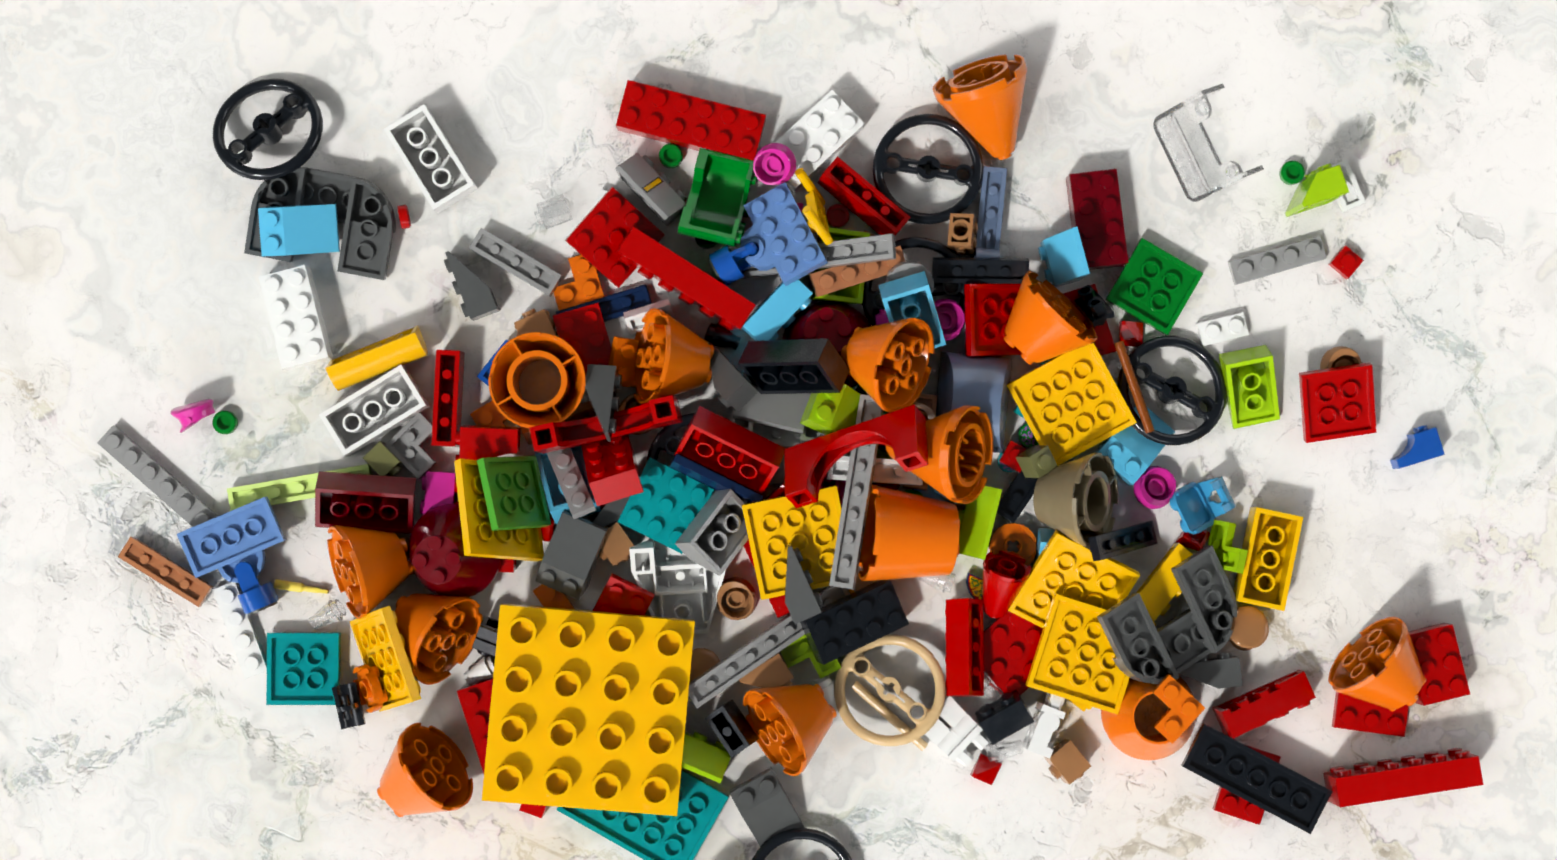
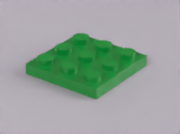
M1141 238L1128 259L1129 263L1124 266L1105 300L1159 332L1168 335L1203 273Z

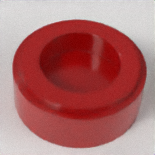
M407 205L397 206L401 228H410L411 221Z
M834 204L828 208L826 218L831 227L842 228L849 221V210L844 205Z

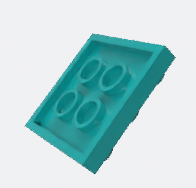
M649 457L640 475L644 492L629 497L617 522L682 554L683 552L675 543L710 499L714 489Z
M267 633L266 705H336L332 687L340 685L341 633Z

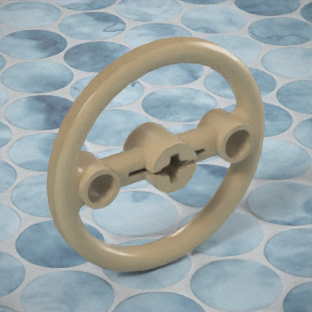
M888 634L848 653L841 662V669L837 671L834 683L836 707L846 726L863 740L881 746L908 744L926 734L940 717L946 697L944 674L934 655L918 641L902 635ZM883 645L902 646L917 653L927 663L934 678L935 697L932 707L928 709L923 704L915 702L903 692L901 684L895 678L885 677L877 671L870 661L864 657V653ZM862 661L867 662V671L865 673H858L856 670L857 665ZM851 671L858 677L866 679L877 688V693L882 700L899 706L908 714V717L916 724V727L899 735H881L861 726L854 719L846 703L845 684L848 673ZM875 677L878 678L886 686L888 685L889 687H892L894 685L893 689L895 693L899 697H901L905 701V703H903L894 694L892 695L888 693L887 695H885L887 693L885 687L882 684H880L877 680H875ZM915 707H922L924 710L923 716L919 719H914L911 715Z

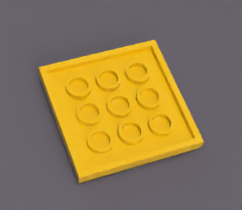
M1094 343L1057 356L1007 384L1008 390L1038 445H1048L1057 465L1066 462L1137 423Z
M460 458L454 461L464 556L541 561L544 557L541 527L492 531L477 460Z
M837 485L820 488L818 502L796 508L785 496L742 504L761 600L785 595L787 548L790 543L793 549L799 548L803 557V561L800 562L803 571L808 569L814 581L810 584L811 588L817 589L829 586L842 510Z
M1055 530L1031 568L1029 578L1008 611L1044 628L1054 593L1108 610L1128 596L1139 579L1140 573L1113 558L1093 562L1090 549L1081 546L1058 530Z
M1054 593L1025 685L1118 715L1130 677L1126 676L1112 658L1116 655L1097 618L1106 609Z
M390 605L373 611L364 618L350 621L363 664H368L370 667L375 665L378 668L381 688L385 689L388 696V701L383 703V707L379 712L421 699V687L418 681L414 679L413 667L404 649L405 640L398 631L396 625L397 616L391 610Z

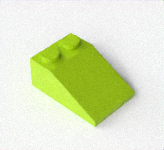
M1261 345L1219 354L1233 429L1280 420L1273 355L1268 347Z
M846 384L843 385L840 393H811L800 424L824 435L855 425L860 393Z

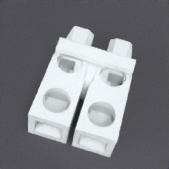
M1046 693L1043 703L1037 701L1035 708L1038 711L1033 715L1034 722L1028 728L1022 744L1023 748L1049 759L1051 758L1053 749L1049 748L1048 744L1053 732L1060 725L1059 718L1064 719L1066 714L1061 711L1065 698Z
M946 696L940 717L950 727L948 728L938 718L934 726L924 735L953 761L956 759L966 767L974 758L966 750V747L972 742L982 750L989 743V740L982 732L983 729L951 696Z

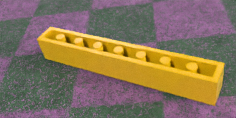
M1180 543L1172 545L1136 592L1140 594L1155 626L1156 623L1154 621L1159 615L1163 616L1171 607L1169 602L1174 596L1178 597L1182 593L1171 568L1193 554ZM1069 700L1082 711H1085L1086 708L1088 710L1092 708L1091 706Z

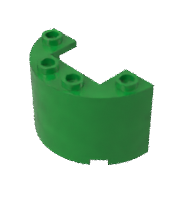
M700 148L686 207H683L678 225V234L735 247L736 243L740 244L746 223L742 222L743 217H748L744 205L747 204L750 186L755 185L757 180L753 170L754 161Z

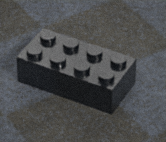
M828 338L748 341L738 362V365L760 394L840 393L850 371Z
M879 580L821 607L822 613L800 622L816 661L823 665L909 625L890 580Z

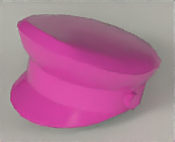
M770 143L757 152L753 162V170L755 176L762 183L780 185L790 180L794 175L796 159L794 153L786 145Z
M939 299L934 304L945 341L956 338L964 328L965 312L956 301Z
M205 399L173 408L170 414L179 419L182 425L180 433L192 427L202 418L215 413L214 402L212 399Z
M1159 466L1148 467L1134 483L1135 497L1139 503L1147 508L1158 509L1164 507L1170 502V498H1172L1176 490V480L1173 474Z

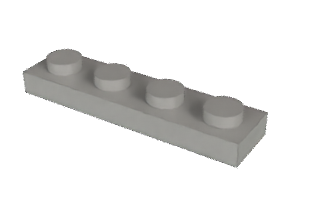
M483 228L479 230L469 247L472 251L550 297L563 277Z
M1317 236L1230 261L1228 266L1234 285L1324 260L1327 257L1321 237Z
M571 448L547 453L573 519L596 511Z

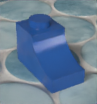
M1427 425L1413 428L1414 433L1407 435L1408 442L1404 451L1396 458L1390 460L1392 469H1400L1445 455L1437 428H1428Z

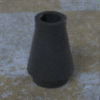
M710 323L704 337L705 341L711 342L714 346L733 350L737 349L741 337L736 336L718 323L716 325Z

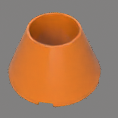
M531 332L519 335L501 347L492 361L488 384L491 398L499 412L514 424L529 428L551 422H563L569 418L578 408L583 398L586 376L583 363L571 345L555 335ZM546 360L553 362L561 375V386L557 395L544 404L534 405L528 403L523 398L519 388V380L523 370L536 361Z
M1181 677L1176 679L1193 696L1187 683ZM1129 678L1118 715L1101 710L1102 724L1109 739L1120 751L1136 759L1158 760L1174 754L1190 738L1196 719L1173 744L1160 733L1153 736L1141 735L1134 722L1135 709L1144 697L1153 694L1152 691L1158 684L1139 682Z

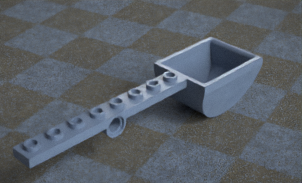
M983 166L977 221L978 231L976 234L977 245L974 258H1000L999 247L1007 168ZM966 343L964 354L942 351L940 355L936 417L964 405L980 407L978 411L986 413L990 420L993 434V452L1003 453L1009 399L1007 384L1010 383L1012 358L966 356Z

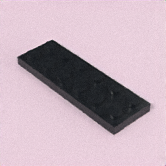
M1204 723L1201 725L1181 764L1182 767L1309 834L1312 833L1333 792Z

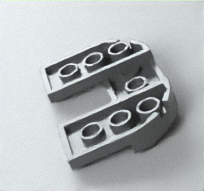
M300 167L286 176L264 180L259 186L252 200L244 250L245 254L293 262L294 255L262 256L258 208L336 204L338 222L345 224L337 271L386 280L396 220L389 199L376 185L355 176Z
M1205 546L1171 568L1189 609L1160 628L1156 629L1139 593H1132L1097 616L1116 655L1112 659L1126 676L1139 682L1159 684L1167 674H1170L1176 680L1180 678L1178 674L1208 654L1217 653L1229 641L1233 630H1231L1233 617H1237V602L1232 586L1213 546Z

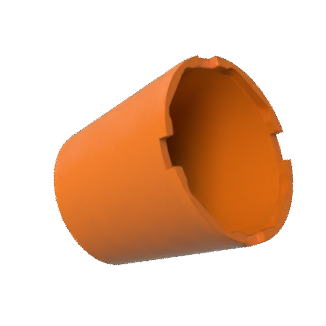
M872 485L859 567L862 569L858 574L860 580L877 581L950 575L955 566L960 548V519L956 505L942 500Z

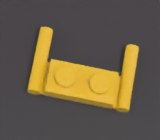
M799 168L795 171V175L808 192L805 195L807 205L804 206L802 212L808 219L807 224L811 232L817 233L825 245H829L833 242V238L829 232L824 208L826 201L804 169Z

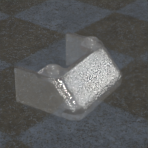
M1223 83L1198 92L1158 115L1153 123L1155 133L1186 197L1193 202L1205 199L1264 169L1261 165L1243 172L1240 165L1235 161H1228L1222 164L1202 124L1212 113V107L1207 97L1225 88Z

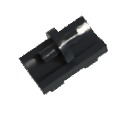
M1090 285L1077 291L1079 298L1074 300L1075 305L1086 317L1090 325L1093 327L1104 325L1107 318L1115 317L1114 311Z
M357 682L332 687L341 730L366 724Z

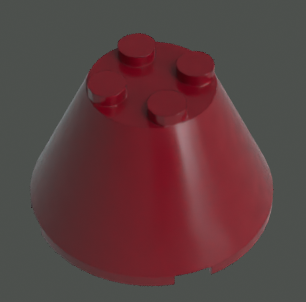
M818 302L807 306L803 311H799L794 316L796 319L785 329L782 340L828 338L841 356V350L848 344L854 330L857 327L865 328L871 325L863 314L847 304ZM848 374L844 384L852 388L858 383Z
M444 504L431 509L418 520L411 532L408 555L413 572L420 583L436 595L474 596L487 588L499 571L501 559L464 556L459 504Z

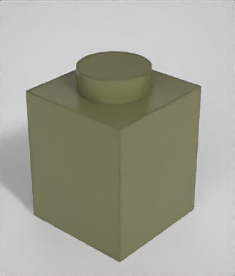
M379 441L363 459L380 476H396L402 469L400 467L402 462L385 446V442Z
M1033 445L1016 456V460L1025 478H1041L1058 467L1048 445Z

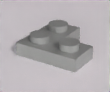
M420 412L385 444L417 479H420L426 471L436 464L435 460L420 446L432 434V424Z

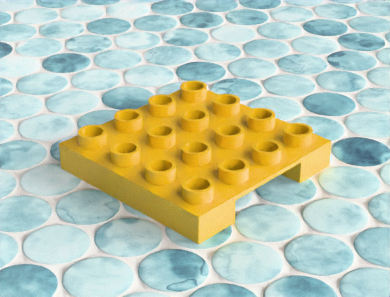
M501 603L482 801L677 816L695 621L691 619Z

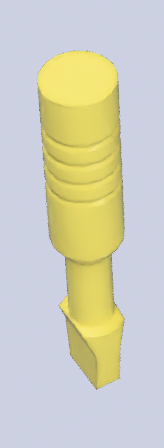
M275 579L274 589L294 592L329 593V590L306 586L303 583Z

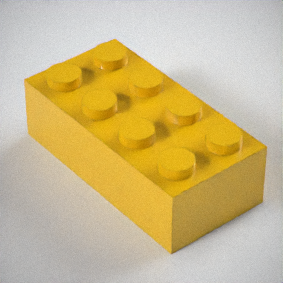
M1250 507L1242 549L1248 550L1243 574H1236L1233 589L1236 601L1285 611L1303 517L1259 507Z

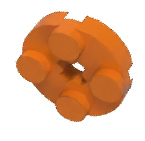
M1016 523L1004 524L998 527L993 532L988 546L990 552L993 551L992 555L999 554L1000 550L1008 551L1009 546L1007 543L1009 541H1017L1019 543L1017 545L1018 552L1015 554L1022 556L1025 559V564L1028 566L1036 556L1037 542L1033 532L1026 526Z
M368 664L355 667L353 674L357 673V679L353 680V682H357L361 704H366L369 707L366 710L369 713L382 709L383 703L388 701V696L385 689L381 688L378 668L375 665L370 667Z

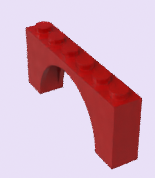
M670 395L649 400L645 404L615 412L614 419H617L616 433H612L611 438L683 422L678 398ZM597 416L529 427L534 451L542 454L606 440Z
M914 404L784 449L785 497L796 508L818 502L819 490L829 469L843 455L863 445L883 444L893 448L895 460L905 472L929 465L925 416Z
M461 426L460 431L456 432V445H460L459 454H456L455 461L460 458L479 460L505 454H517L520 452L521 427ZM455 478L454 491H455V493H458V492H457V483H456V478ZM501 559L498 572L514 573L517 568V560Z

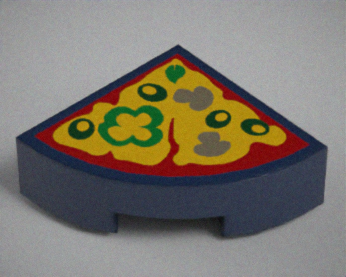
M967 573L966 585L969 594L973 599L983 600V579Z

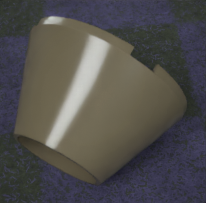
M1091 453L1059 465L1041 478H1038L1033 497L1034 511L1037 519L1087 549H1090L1089 537L1111 532L1116 519L1112 517L1113 505L1118 504V480L1111 459L1108 456H1103L1102 453Z

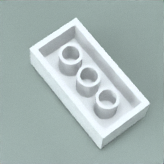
M830 90L775 143H781L789 147L796 159V170L803 168L808 177L811 178L864 128L865 123L833 90ZM795 172L791 179L785 182L794 192L803 186Z
M424 104L384 128L385 133L437 214L478 189L429 109Z
M302 265L259 276L281 368L290 371L334 359L311 268Z
M399 365L319 414L343 455L351 456L413 418L417 413L426 410L430 405L406 366Z

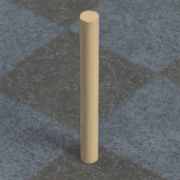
M858 681L851 686V689L902 734L912 730ZM921 737L912 742L921 751L928 745Z

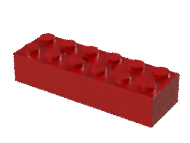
M627 80L616 128L621 132L675 144L696 151L703 148L754 161L764 130L766 115Z
M635 227L629 229L615 252L619 255L617 260L628 267L632 264L639 268L638 273L647 279L654 277L660 281L658 286L667 292L674 290L679 293L678 298L688 305L696 304L699 306L698 311L708 318L715 316L719 319L718 324L729 331L741 329L755 307L754 303Z
M1462 748L1448 749L1447 754L1427 752L1421 758H1415V755L1400 757L1401 761L1392 762L1391 759L1378 760L1376 765L1357 763L1351 769H1345L1344 766L1332 767L1330 772L1323 773L1325 788L1333 791L1328 802L1338 807H1346L1483 785L1479 756L1471 754L1467 750L1462 751Z

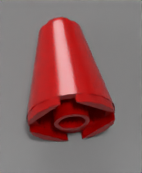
M1002 550L999 551V554L992 555L993 551L989 552L983 561V611L994 619L1006 615L1009 607L1031 573V566L1025 564V559L1022 556Z

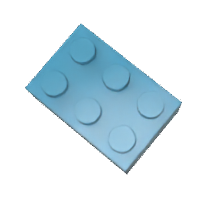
M799 279L787 286L782 281L745 321L741 329L754 341L776 340L779 337V334L776 332L781 327L787 328L796 319L793 314L797 310L803 311L811 303L812 300L809 297L813 293Z

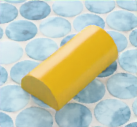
M415 326L330 360L325 369L334 387L340 391L390 371L399 365H405L428 355V351L419 326Z

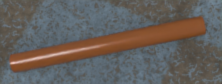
M1119 341L1114 344L1145 433H1151L1155 429L1123 341Z

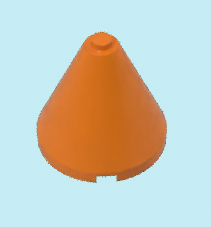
M1005 54L974 61L953 70L954 77L946 81L945 77H942L933 86L936 100L992 157L999 160L1009 158L1016 146L1027 75L1025 59L1020 55H1014L1015 60H1008Z
M964 405L927 420L929 465L910 471L954 503L969 504L978 498L987 482V478L982 477L985 464H992V428L987 414L979 412L980 407ZM886 445V451L895 460L893 448Z

